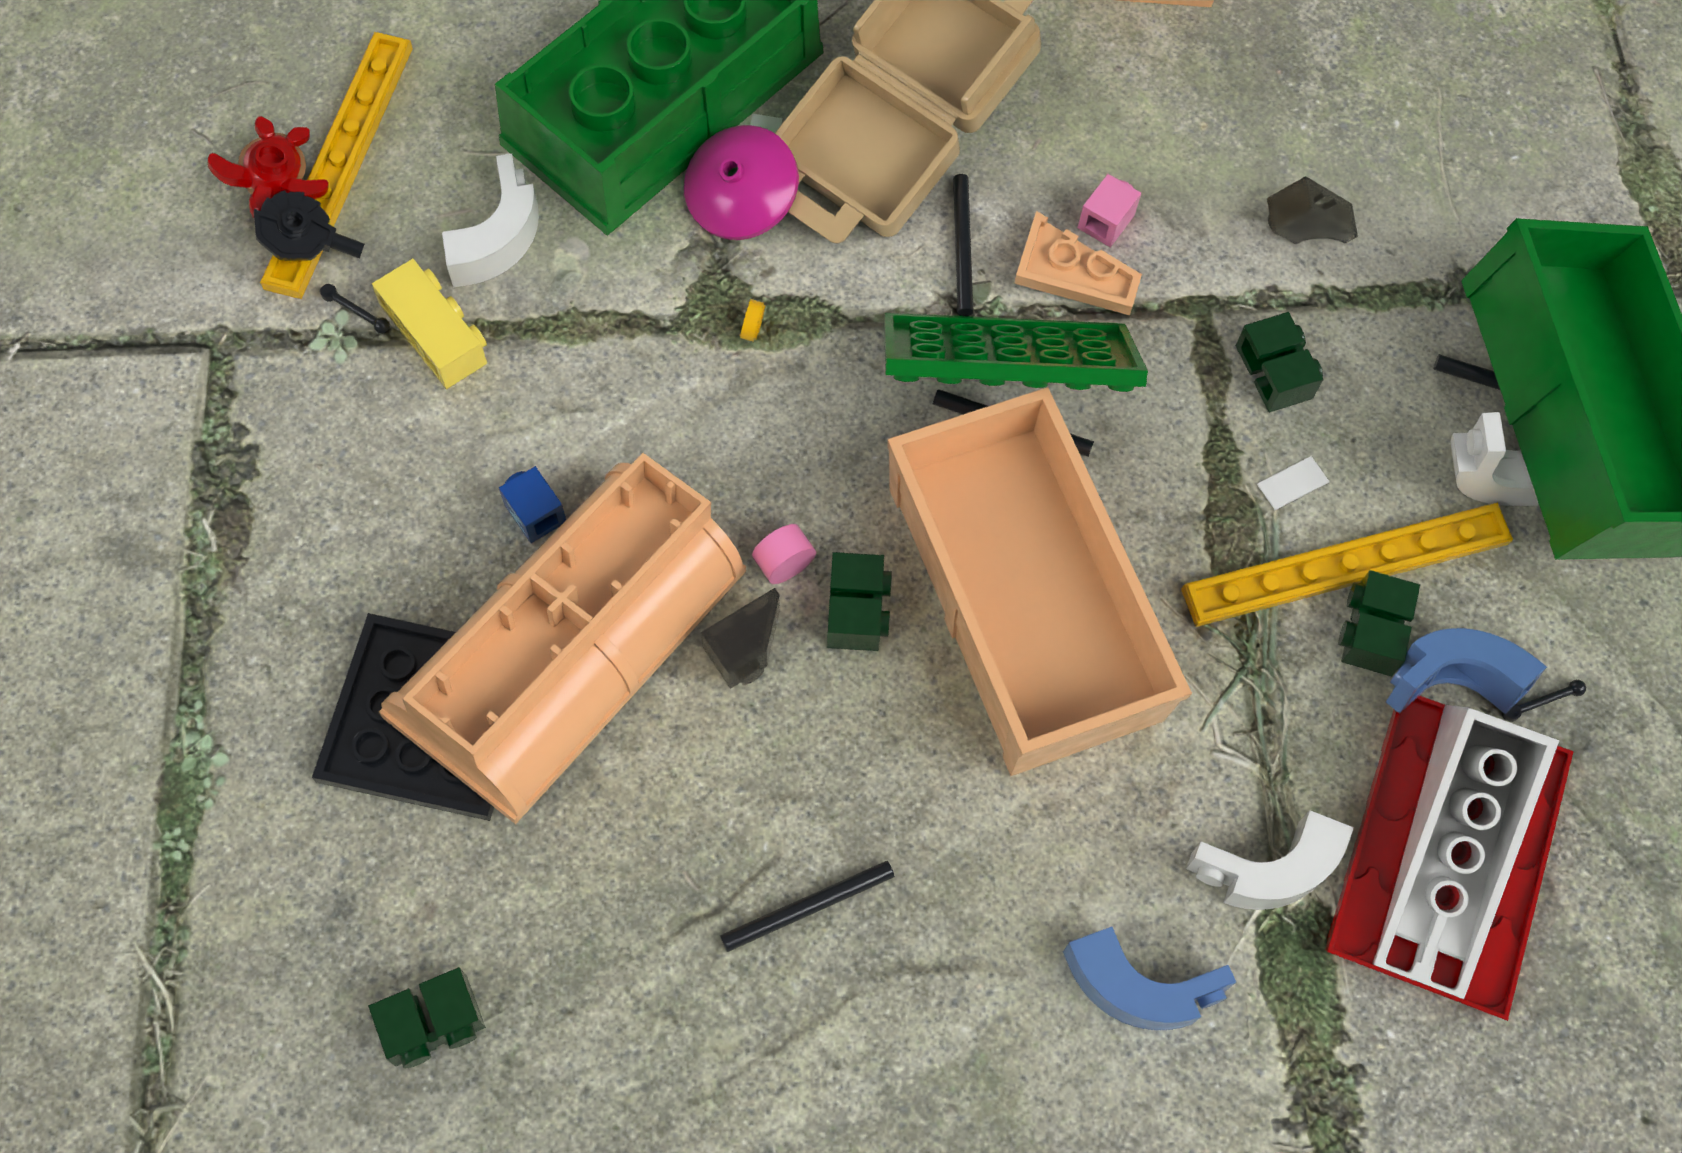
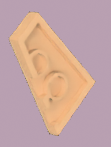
M1036 211L1014 284L1130 315L1142 274L1102 250H1092L1078 241V235L1068 229L1064 232L1047 222L1048 217Z

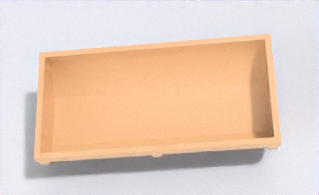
M642 453L632 464L618 463L606 474L605 481L515 573L508 574L497 585V591L398 692H392L381 703L380 716L514 824H517L745 574L746 566L743 564L740 554L730 538L711 518V502L649 456Z

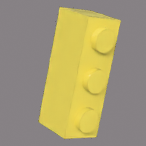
M411 259L371 283L380 306L446 390L487 364L483 350L487 343L483 335L474 324L468 327L462 320L464 314L453 297L450 296L445 299L440 292L442 287L438 279L429 268L423 271L417 262Z

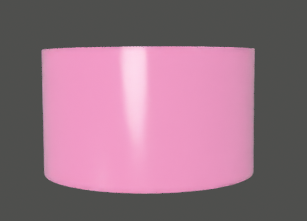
M789 524L773 531L755 547L752 553L753 559L771 584H779L796 576L816 556V550L797 524Z

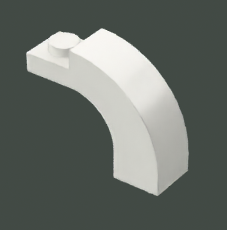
M512 154L496 156L502 194L499 206L493 215L476 226L442 232L446 265L453 288L481 283L502 274L523 257L533 242L539 219L533 184L526 185L523 168L515 169Z
M1500 412L1482 413L1474 428L1470 429L1468 433H1453L1451 437V450L1456 483L1464 495L1488 504L1498 502L1499 505L1503 506L1539 505L1521 450H1506Z
M1310 810L1298 822L1289 852L1281 859L1271 862H1254L1200 842L1191 853L1186 869L1197 873V879L1208 885L1221 887L1224 884L1229 886L1223 902L1225 904L1253 910L1279 908L1292 904L1308 895L1335 870L1345 854L1354 827Z

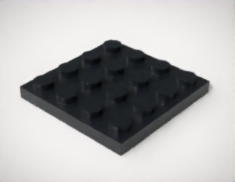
M367 614L312 775L316 783L482 820H491L494 810L491 804L384 720L379 713L382 709L381 703L392 692H398L456 632L375 614Z

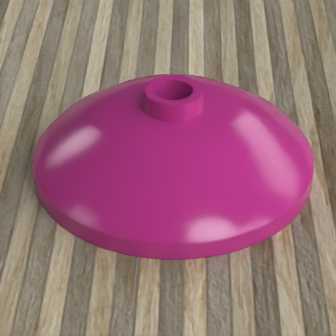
M741 125L724 129L706 140L689 162L684 178V197L687 207L697 223L707 232L717 237L728 240H744L759 236L777 225L791 208L799 184L797 162L787 144L768 129L752 125ZM732 168H738L736 174L727 176Z

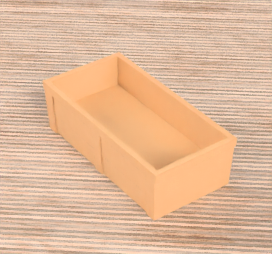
M1048 387L887 439L890 493L896 507L901 508L945 612L944 620L951 637L957 640L1004 751L1002 757L1010 776L1164 722L1181 701L1190 697L1192 694L1190 687Z

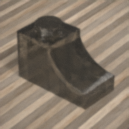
M1306 176L1267 198L1269 209L1268 224L1272 232L1294 244L1310 239H1333L1347 243L1358 237L1352 203Z

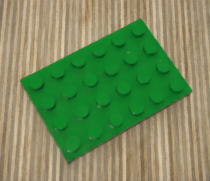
M885 313L884 315L885 375H891L897 381L915 382L919 380V377H935L941 383L958 384L962 382V379H979L981 384L988 386H1001L1005 384V381H1022L1024 386L1032 388H1044L1048 386V383H1065L1066 387L1075 390L1090 389L1091 385H1108L1109 389L1119 392L1133 391L1134 387H1146L1148 369L1126 324Z

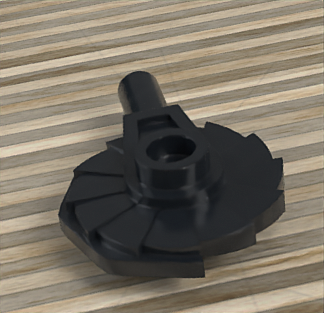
M286 190L274 195L271 199L267 197L261 207V211L254 209L256 240L280 260H312L322 250L329 252L330 248L359 259L361 257L365 243L336 233L337 228L328 224L330 218L321 208V203L311 197L304 196L305 192L286 193Z

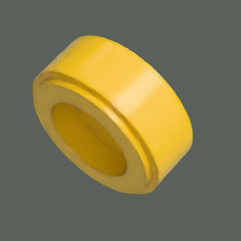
M750 299L740 338L752 342L757 340L766 308L764 302Z

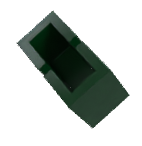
M1289 312L1244 325L1235 345L1250 376L1260 372L1265 373V376L1256 378L1254 384L1269 413L1313 399L1324 380L1319 361L1312 358L1308 349L1304 350L1306 344L1304 332L1299 325H1295Z
M832 552L827 648L878 651L880 636L888 637L890 611L882 610V596L890 597L892 571H884V555Z
M1372 570L1368 571L1360 583L1354 582L1347 599V607L1353 608L1350 618L1351 622L1347 620L1344 622L1338 640V645L1344 647L1341 662L1392 677L1405 662L1412 627L1404 625L1405 621L1411 622L1414 619L1420 584Z
M460 967L419 984L435 1029L433 1032H430L418 996H413L410 988L368 1005L386 1060L394 1066L402 1064L403 1068L406 1069L420 1065L431 1058L430 1052L436 1050V1047L442 1044H448L449 1049L464 1046L477 1038L475 1032L486 1028L468 977Z

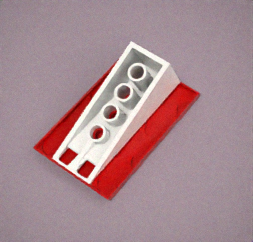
M1418 696L1400 714L1393 710L1382 745V753L1366 801V809L1344 877L1345 882L1329 930L1325 950L1331 954L1508 1021L1574 751L1558 746L1559 740L1468 707L1445 705L1423 696Z

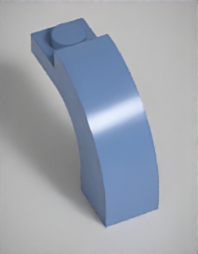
M1465 628L1438 630L1426 634L1412 643L1407 651L1405 662L1390 681L1395 688L1386 700V703L1400 714L1426 689L1437 684L1450 683L1462 685L1476 691L1506 714L1530 691L1547 666L1513 642L1491 633Z
M1112 926L1069 942L1063 951L1076 982L1098 1008L1120 1022L1142 1029L1173 1030L1190 1026L1201 1018L1196 1002L1199 1003L1201 1009L1218 1004L1227 999L1225 991L1236 983L1229 965L1180 983L1166 984L1150 980L1137 972L1128 962Z

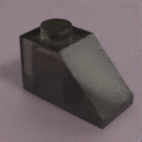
M773 588L701 632L704 651L730 689L739 683L747 685L754 682L764 673V668L768 665L780 613V594L776 588Z

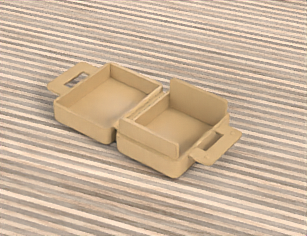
M874 0L853 28L852 45L856 56L855 59L852 61L850 58L843 56L835 58L775 132L787 144L795 157L799 173V183L803 181L841 208L834 216L797 190L795 200L788 213L830 242L836 244L845 241L860 221L881 236L892 237L896 235L960 153L959 138L952 125L965 133H973L979 130L1040 52V29L1032 16L1029 14L1023 15L1034 0H1004V2L1000 0Z

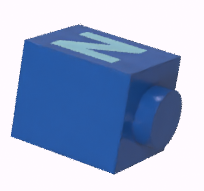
M536 466L526 472L520 471L513 474L506 480L504 485L499 487L505 507L530 543L557 529L566 521L562 503Z

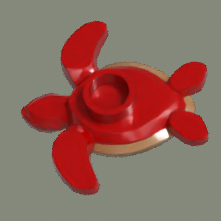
M259 116L256 118L254 125L259 138L251 141L243 148L238 164L232 163L215 153H211L208 156L207 165L215 177L227 185L244 187L251 194L249 197V210L253 218L254 209L261 211L266 198L269 197L271 199L281 191L286 190V193L305 192L304 196L313 199L322 197L328 192L329 184L327 180H303L306 162L299 146L307 143L310 139V130L307 127L293 128L287 135L275 133L273 123Z

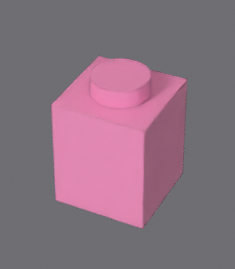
M1107 174L1083 205L1078 229L1111 248L1135 216L1141 192L1134 189L1128 182L1118 180Z

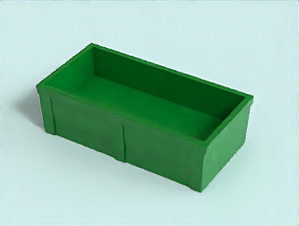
M600 0L598 6L512 74L509 72L495 83L501 131L499 143L608 236L684 172L695 152L706 140L724 129L738 126L824 53L823 43L820 40L818 1Z
M1516 218L1506 228L1507 232L1461 280L1466 297L1470 299L1505 402L1504 410L1509 425L1513 426L1551 538L1549 543L1555 560L1682 557V313L1648 226Z

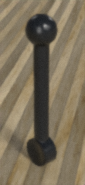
M325 284L321 287L320 294L325 301H335L373 324L374 329L378 333H386L389 330L390 323L386 318H377L339 295L334 285Z
M1579 679L1573 680L1566 688L1520 705L1515 704L1506 714L1502 712V716L1505 720L1514 722L1520 718L1522 713L1570 695L1582 696L1586 692V684Z

